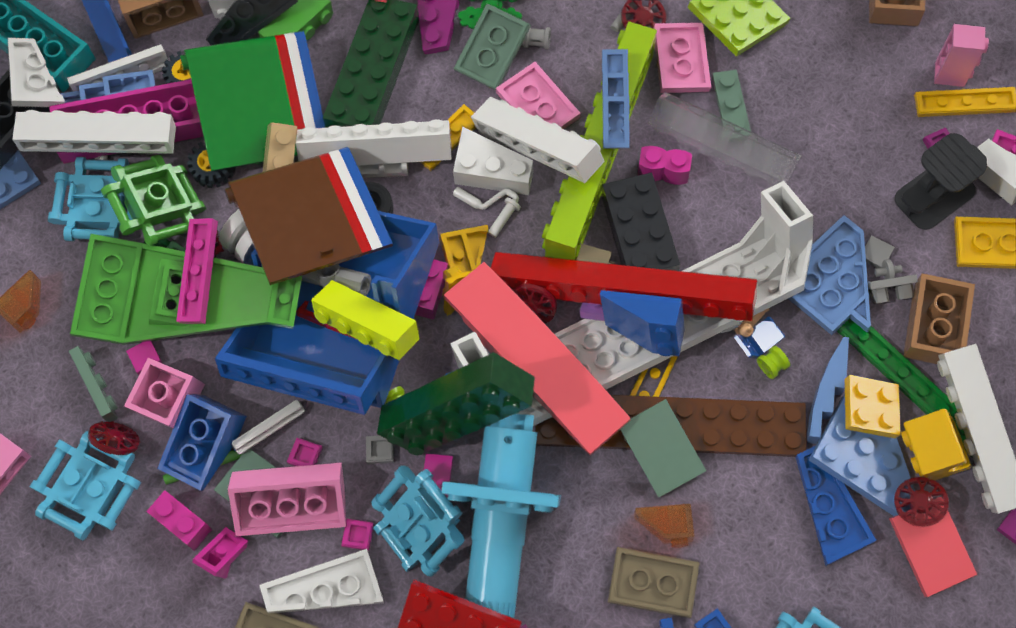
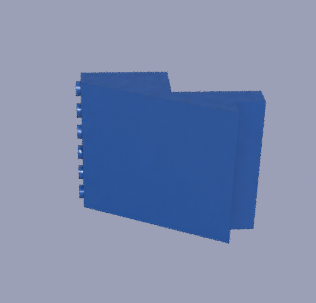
M378 211L393 246L339 263L340 267L370 274L372 281L370 291L366 297L414 319L439 245L437 225L428 221ZM254 249L251 253L254 266L262 267L257 252ZM301 281L296 311L305 301H309L305 310L314 312L311 300L323 287ZM297 314L295 315L293 329L268 324L236 328L215 357L221 377L362 415L366 414L370 406L381 408L385 404L400 361L390 355L382 354L378 349L370 345L362 344L357 339L297 316Z

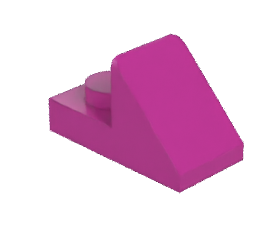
M225 527L193 558V563L215 577L226 579L231 563L247 548L248 540L241 536H236L235 532Z

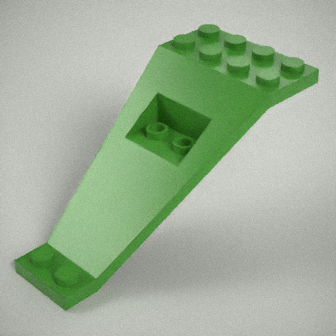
M90 234L70 336L125 345L263 324L293 329L302 275L270 285L263 267L213 258L206 323L181 324L176 322L181 282L173 284L171 278L177 276L182 281L184 251ZM172 301L176 304V308L170 310L166 307V304Z

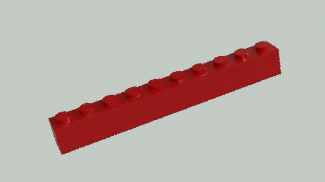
M495 252L490 267L512 290L523 284L538 285L548 290L555 300L601 304V290L682 299L683 314L711 318L753 321L757 297V279L501 252ZM525 291L520 292L522 296H526ZM534 292V295L542 297V294Z

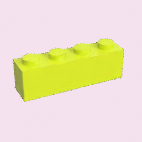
M333 280L311 300L314 316L320 323L328 324L336 328L340 333L348 334L358 339L362 344L378 349L386 356L390 355L400 360L419 340L416 320Z

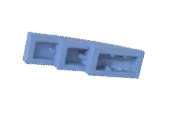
M602 49L603 149L629 148L628 49Z
M153 70L104 76L102 77L103 82L79 85V91L59 94H62L65 103L153 87L155 86Z
M843 337L819 382L809 415L806 443L817 444L821 437L822 419L829 420L833 414L834 395H842L845 390L849 337Z

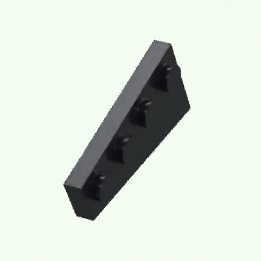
M235 0L207 35L206 40L210 45L247 40L295 5L298 0Z

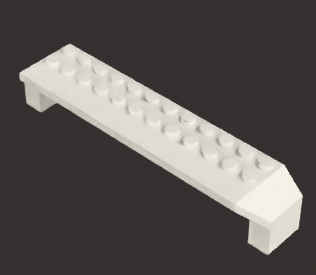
M782 181L761 192V216L739 243L682 272L757 279V297L754 315L804 291L813 245V215L785 181ZM683 314L685 331L680 352L744 320L738 321ZM583 319L555 333L557 338L605 390L673 356H661L651 353L606 326L605 321ZM476 332L450 343L458 368L489 355ZM534 397L532 407L517 413L534 415L533 426L552 417Z

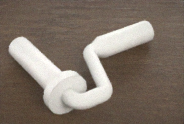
M459 187L453 192V196L473 208L481 210L487 209L504 195L511 197L505 199L506 206L487 232L495 238L513 212L521 209V206L518 204V194L508 188L501 190L484 204L480 199Z

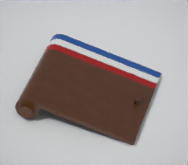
M348 147L228 182L229 188L225 189L229 204L234 203L240 210L270 285L393 246Z

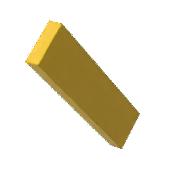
M1015 87L915 92L914 95L918 117L1016 112Z

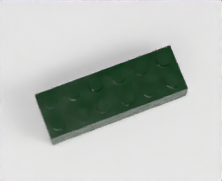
M368 0L323 115L326 128L330 126L348 127L357 124H381L419 22L417 4L401 0H387L386 3Z
M493 352L382 405L377 434L387 439L389 443L408 450L410 454L422 455L425 452L532 407L535 377Z

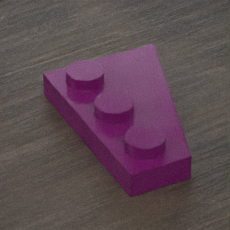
M417 0L424 54H434L449 50L455 25V13L459 8V0Z

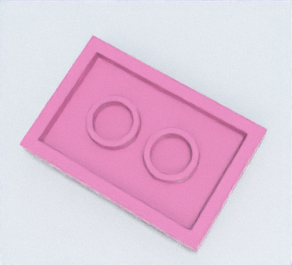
M703 23L654 24L653 29L657 30L655 49L660 92H709L711 81Z
M533 62L496 88L498 96L510 106L520 107L526 113L533 116L538 115L548 123L558 124L562 129L577 121L581 116L578 109L536 62Z

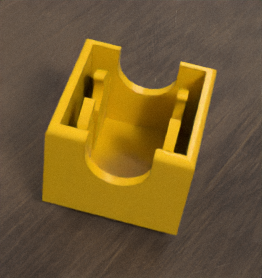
M946 409L904 422L905 431H902L901 435L906 447H909L910 451L914 452L915 457L910 459L916 474L919 473L920 477L924 476L932 480H938L971 469V464L955 421Z

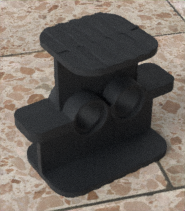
M950 133L928 148L921 157V163L926 170L899 189L895 194L896 205L920 229L928 230L933 228L971 200L976 193L973 181L983 175L987 169L986 156L960 134Z

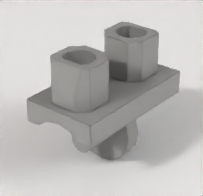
M887 259L883 260L882 268L874 270L876 277L884 276V279L868 282V290L874 304L889 301L887 287L895 286L897 300L913 298V283L918 282L917 274L895 277L896 273H902V266H893L892 261Z

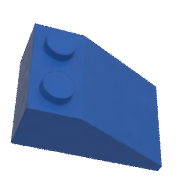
M601 290L600 298L606 326L651 353L661 356L680 355L685 331L682 299Z
M187 394L157 469L203 491L232 449V441L239 437L247 416L204 395Z

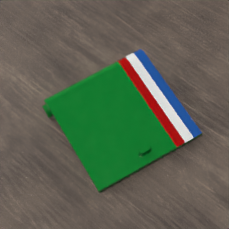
M303 31L184 50V55H180L182 69L188 70L191 77L211 171L264 162L267 127L270 123L297 126V130L307 127L325 128L307 40ZM295 143L294 156H298V154H297V148H296V143Z

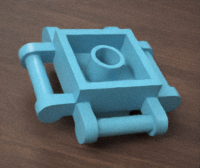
M76 157L75 175L64 172H57L55 174L54 182L56 183L52 211L48 214V222L66 225L63 231L65 241L89 239L90 234L119 238L120 223L108 199L104 198L101 193V189L104 186L117 181L112 176L86 175V171L111 170V167L116 165L127 166L129 165L127 158H119L118 161L87 160L85 157ZM70 186L67 201L69 212L68 214H63L66 187ZM123 192L118 193L117 195L126 210L125 196ZM127 210V215L129 219L133 220L129 211Z
M89 431L82 435L77 449L62 440H58L54 446L56 450L38 479L33 480L29 486L46 496L45 500L37 507L35 516L42 520L48 519L73 532L74 536L80 540H85L96 523L113 531L117 525L115 521L134 489L138 490L141 485L139 480L126 475L134 461L135 454L113 455L95 448L89 442ZM92 447L119 462L117 467L113 468L87 453ZM66 454L72 456L52 489L47 487L46 485ZM125 484V485L123 486L122 490L120 491L119 495H118L117 498L115 499L114 503L112 504L111 508L109 509L108 513H107L106 516L104 517L105 513L107 512V510H108V508L110 507L111 503L113 502L114 498H115L116 495L118 494V492H119V490L121 489L122 485ZM56 503H59L85 517L82 523H78L53 508Z
M402 465L395 471V477L383 492L377 494L371 501L373 508L382 512L385 516L373 529L378 535H382L403 562L401 566L406 572L420 562L423 573L431 577L438 572L439 565L445 558L464 543L463 535L456 528L462 511L458 506H453L448 498L441 493V489L433 481V475L428 469L415 476L409 467ZM405 484L408 488L407 491L393 505L390 499ZM445 538V541H446V542H445V543L439 548V550L432 556L431 553L435 550V548H436V547L443 541V539ZM408 548L413 552L412 555L407 551Z

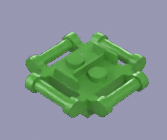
M155 155L150 160L123 167L121 165L112 166L111 174L117 182L108 184L101 189L103 197L108 199L120 223L119 229L121 233L129 235L141 229L148 246L157 244L159 240L183 233L188 234L189 219H194L192 214L197 215L206 210L204 202L199 200L187 177L188 172L185 166L172 167L170 163L165 164L161 155ZM123 192L125 196L124 203L133 220L129 219L117 195L118 193ZM181 218L183 221L181 224L156 231L153 228V225Z

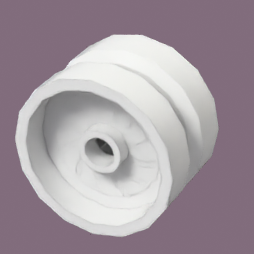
M238 209L224 224L219 235V241L226 250L234 253L240 263L254 265L251 253L255 247Z

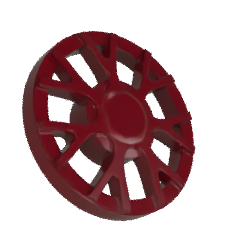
M627 0L621 11V21L624 28L626 29L628 22H632L646 27L651 25L653 29L654 24H657L653 22L654 17L661 19V23H666V12L663 5L658 0H647L649 2L648 7L642 6V0H639V2L637 0ZM634 2L639 8L634 10L629 4ZM656 5L659 11L653 13L650 8ZM626 14H634L633 20H626Z
M523 284L513 289L517 296L544 324L554 318L557 303L548 290L533 284ZM521 291H525V297L520 294ZM534 292L542 294V297L534 295ZM550 302V307H543V303ZM540 312H544V313H546L548 316H547V317H544L543 315L540 314Z
M100 421L92 425L88 432V440L95 448L113 455L131 454L138 449L140 443L138 434L132 428L114 421Z
M914 477L905 480L899 485L895 492L894 505L897 513L903 520L912 525L924 527L934 525L945 517L948 511L949 498L945 489L935 480L926 477ZM917 483L920 490L913 491L910 485ZM927 484L934 487L930 493L924 490ZM905 492L910 494V499L899 497L900 493ZM942 495L944 500L940 502L933 501V496ZM910 504L912 510L905 513L901 508ZM932 506L941 511L938 516L930 512ZM916 513H925V520H917Z

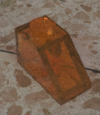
M31 270L26 272L0 297V315L19 333L31 328L39 316L41 280Z
M691 504L635 508L634 519L664 544H671L672 548L687 547L688 542L693 541L694 528Z

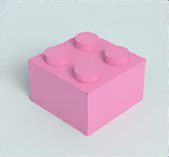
M148 358L124 407L173 429L187 394L200 395L205 384L191 375Z

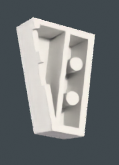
M462 127L453 169L454 183L497 191L508 188L517 194L529 195L533 176V160Z

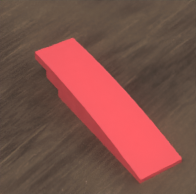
M485 262L444 294L445 300L462 316L463 322L473 332H476L477 336L481 339V343L490 353L495 352L535 377L533 397L589 455H592L631 420L628 414L571 351Z

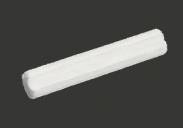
M298 400L293 401L232 441L234 450L239 455L243 454L304 414L305 410Z

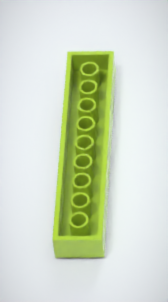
M628 22L626 29L620 31L617 40L618 49H628L629 120L654 56L657 35L656 29ZM602 90L601 93L597 92L595 95L593 114H588L585 122V135H580V137L594 140L600 146V152L605 162L586 183L568 176V180L563 179L559 191L561 194L560 201L554 202L551 210V216H553L551 224L547 223L542 234L544 239L542 248L545 249V257L577 260L581 244L584 243L602 194V184L606 183L618 149H603Z

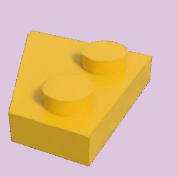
M488 225L440 234L439 240L446 263H448V269L456 266L461 273L467 271L471 273L481 264Z

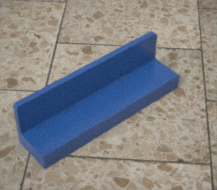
M82 0L109 63L133 55L109 0Z

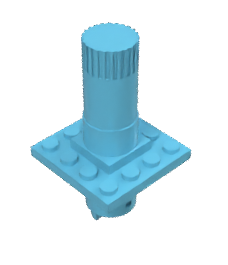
M513 414L490 424V426H485L478 485L443 482L441 492L448 494V500L472 501L471 508L475 509L465 599L512 618L515 616L522 548L525 544L527 518L531 513V505H535V511L552 512L554 507L558 508L560 506L561 495L531 491L537 432H532L534 415Z

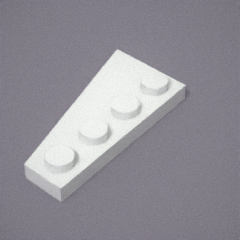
M367 549L259 585L268 613L384 603Z

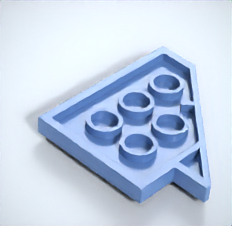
M845 215L813 243L804 291L788 298L831 335L849 318L866 332L871 327L864 230Z
M844 395L814 448L809 461L886 512L896 516L898 513L894 505L895 492L901 483L911 478L898 439L846 430ZM913 484L910 485L912 490L915 491ZM901 492L899 497L910 499L911 495ZM910 504L902 507L901 509L904 512L911 509Z

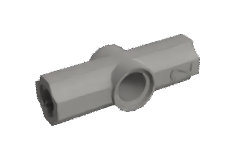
M339 264L302 275L301 281L319 285L323 288L333 280L364 296H367L370 291L372 281L370 274L340 267Z

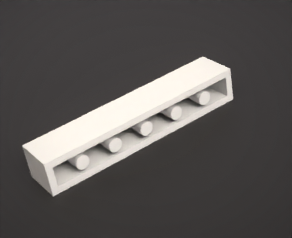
M489 97L471 116L476 128L482 135L583 183H586L605 162L600 152L601 148L594 140L584 139L574 131H566L558 124L548 123L538 115L533 116L526 113L520 107L510 106L504 100L499 101Z
M28 110L26 112H16L12 140L20 151L173 154L176 125L172 115L163 112H156L154 114H141L139 112L118 114L111 111L103 113H90L87 111L65 113L59 110L52 112Z
M436 119L430 122L408 121L397 124H357L348 127L330 126L328 128L307 127L298 129L296 137L298 160H305L345 147L350 149L357 165L451 160L449 120L442 121Z
M976 344L938 355L940 361H937L938 370L942 377H946L949 386L946 387V393L949 401L955 403L958 412L955 414V420L959 429H963L966 436L964 447L967 454L973 457L975 466H973L974 476L978 483H982L984 493L981 494L983 503L987 509H991L992 513L997 514L1015 509L1016 459Z

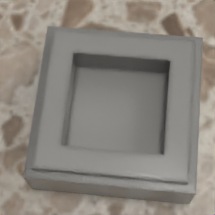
M871 235L865 246L866 263L877 269L882 268L883 260L889 259L895 247Z
M366 436V463H394V444L389 443L387 439L381 436Z

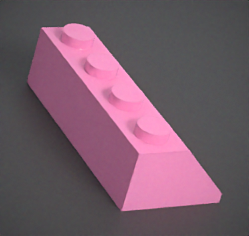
M342 463L236 471L231 473L228 494L236 536L346 527L345 486Z

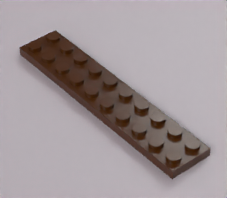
M611 395L630 418L666 399L696 453L796 457L797 454L806 450V403ZM553 417L535 425V432H537L536 446L582 448ZM621 430L600 447L602 449L631 450Z

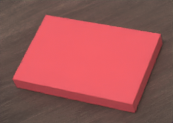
M942 496L936 497L933 501L940 502L943 501ZM932 506L930 512L938 516L941 511ZM949 511L938 523L924 527L906 522L899 514L889 518L925 597H929L977 575ZM916 513V519L925 520V513Z

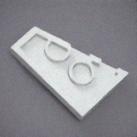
M8 38L12 106L49 107L65 103L62 94L60 95L56 88L53 76L50 75L46 67V62L35 39Z

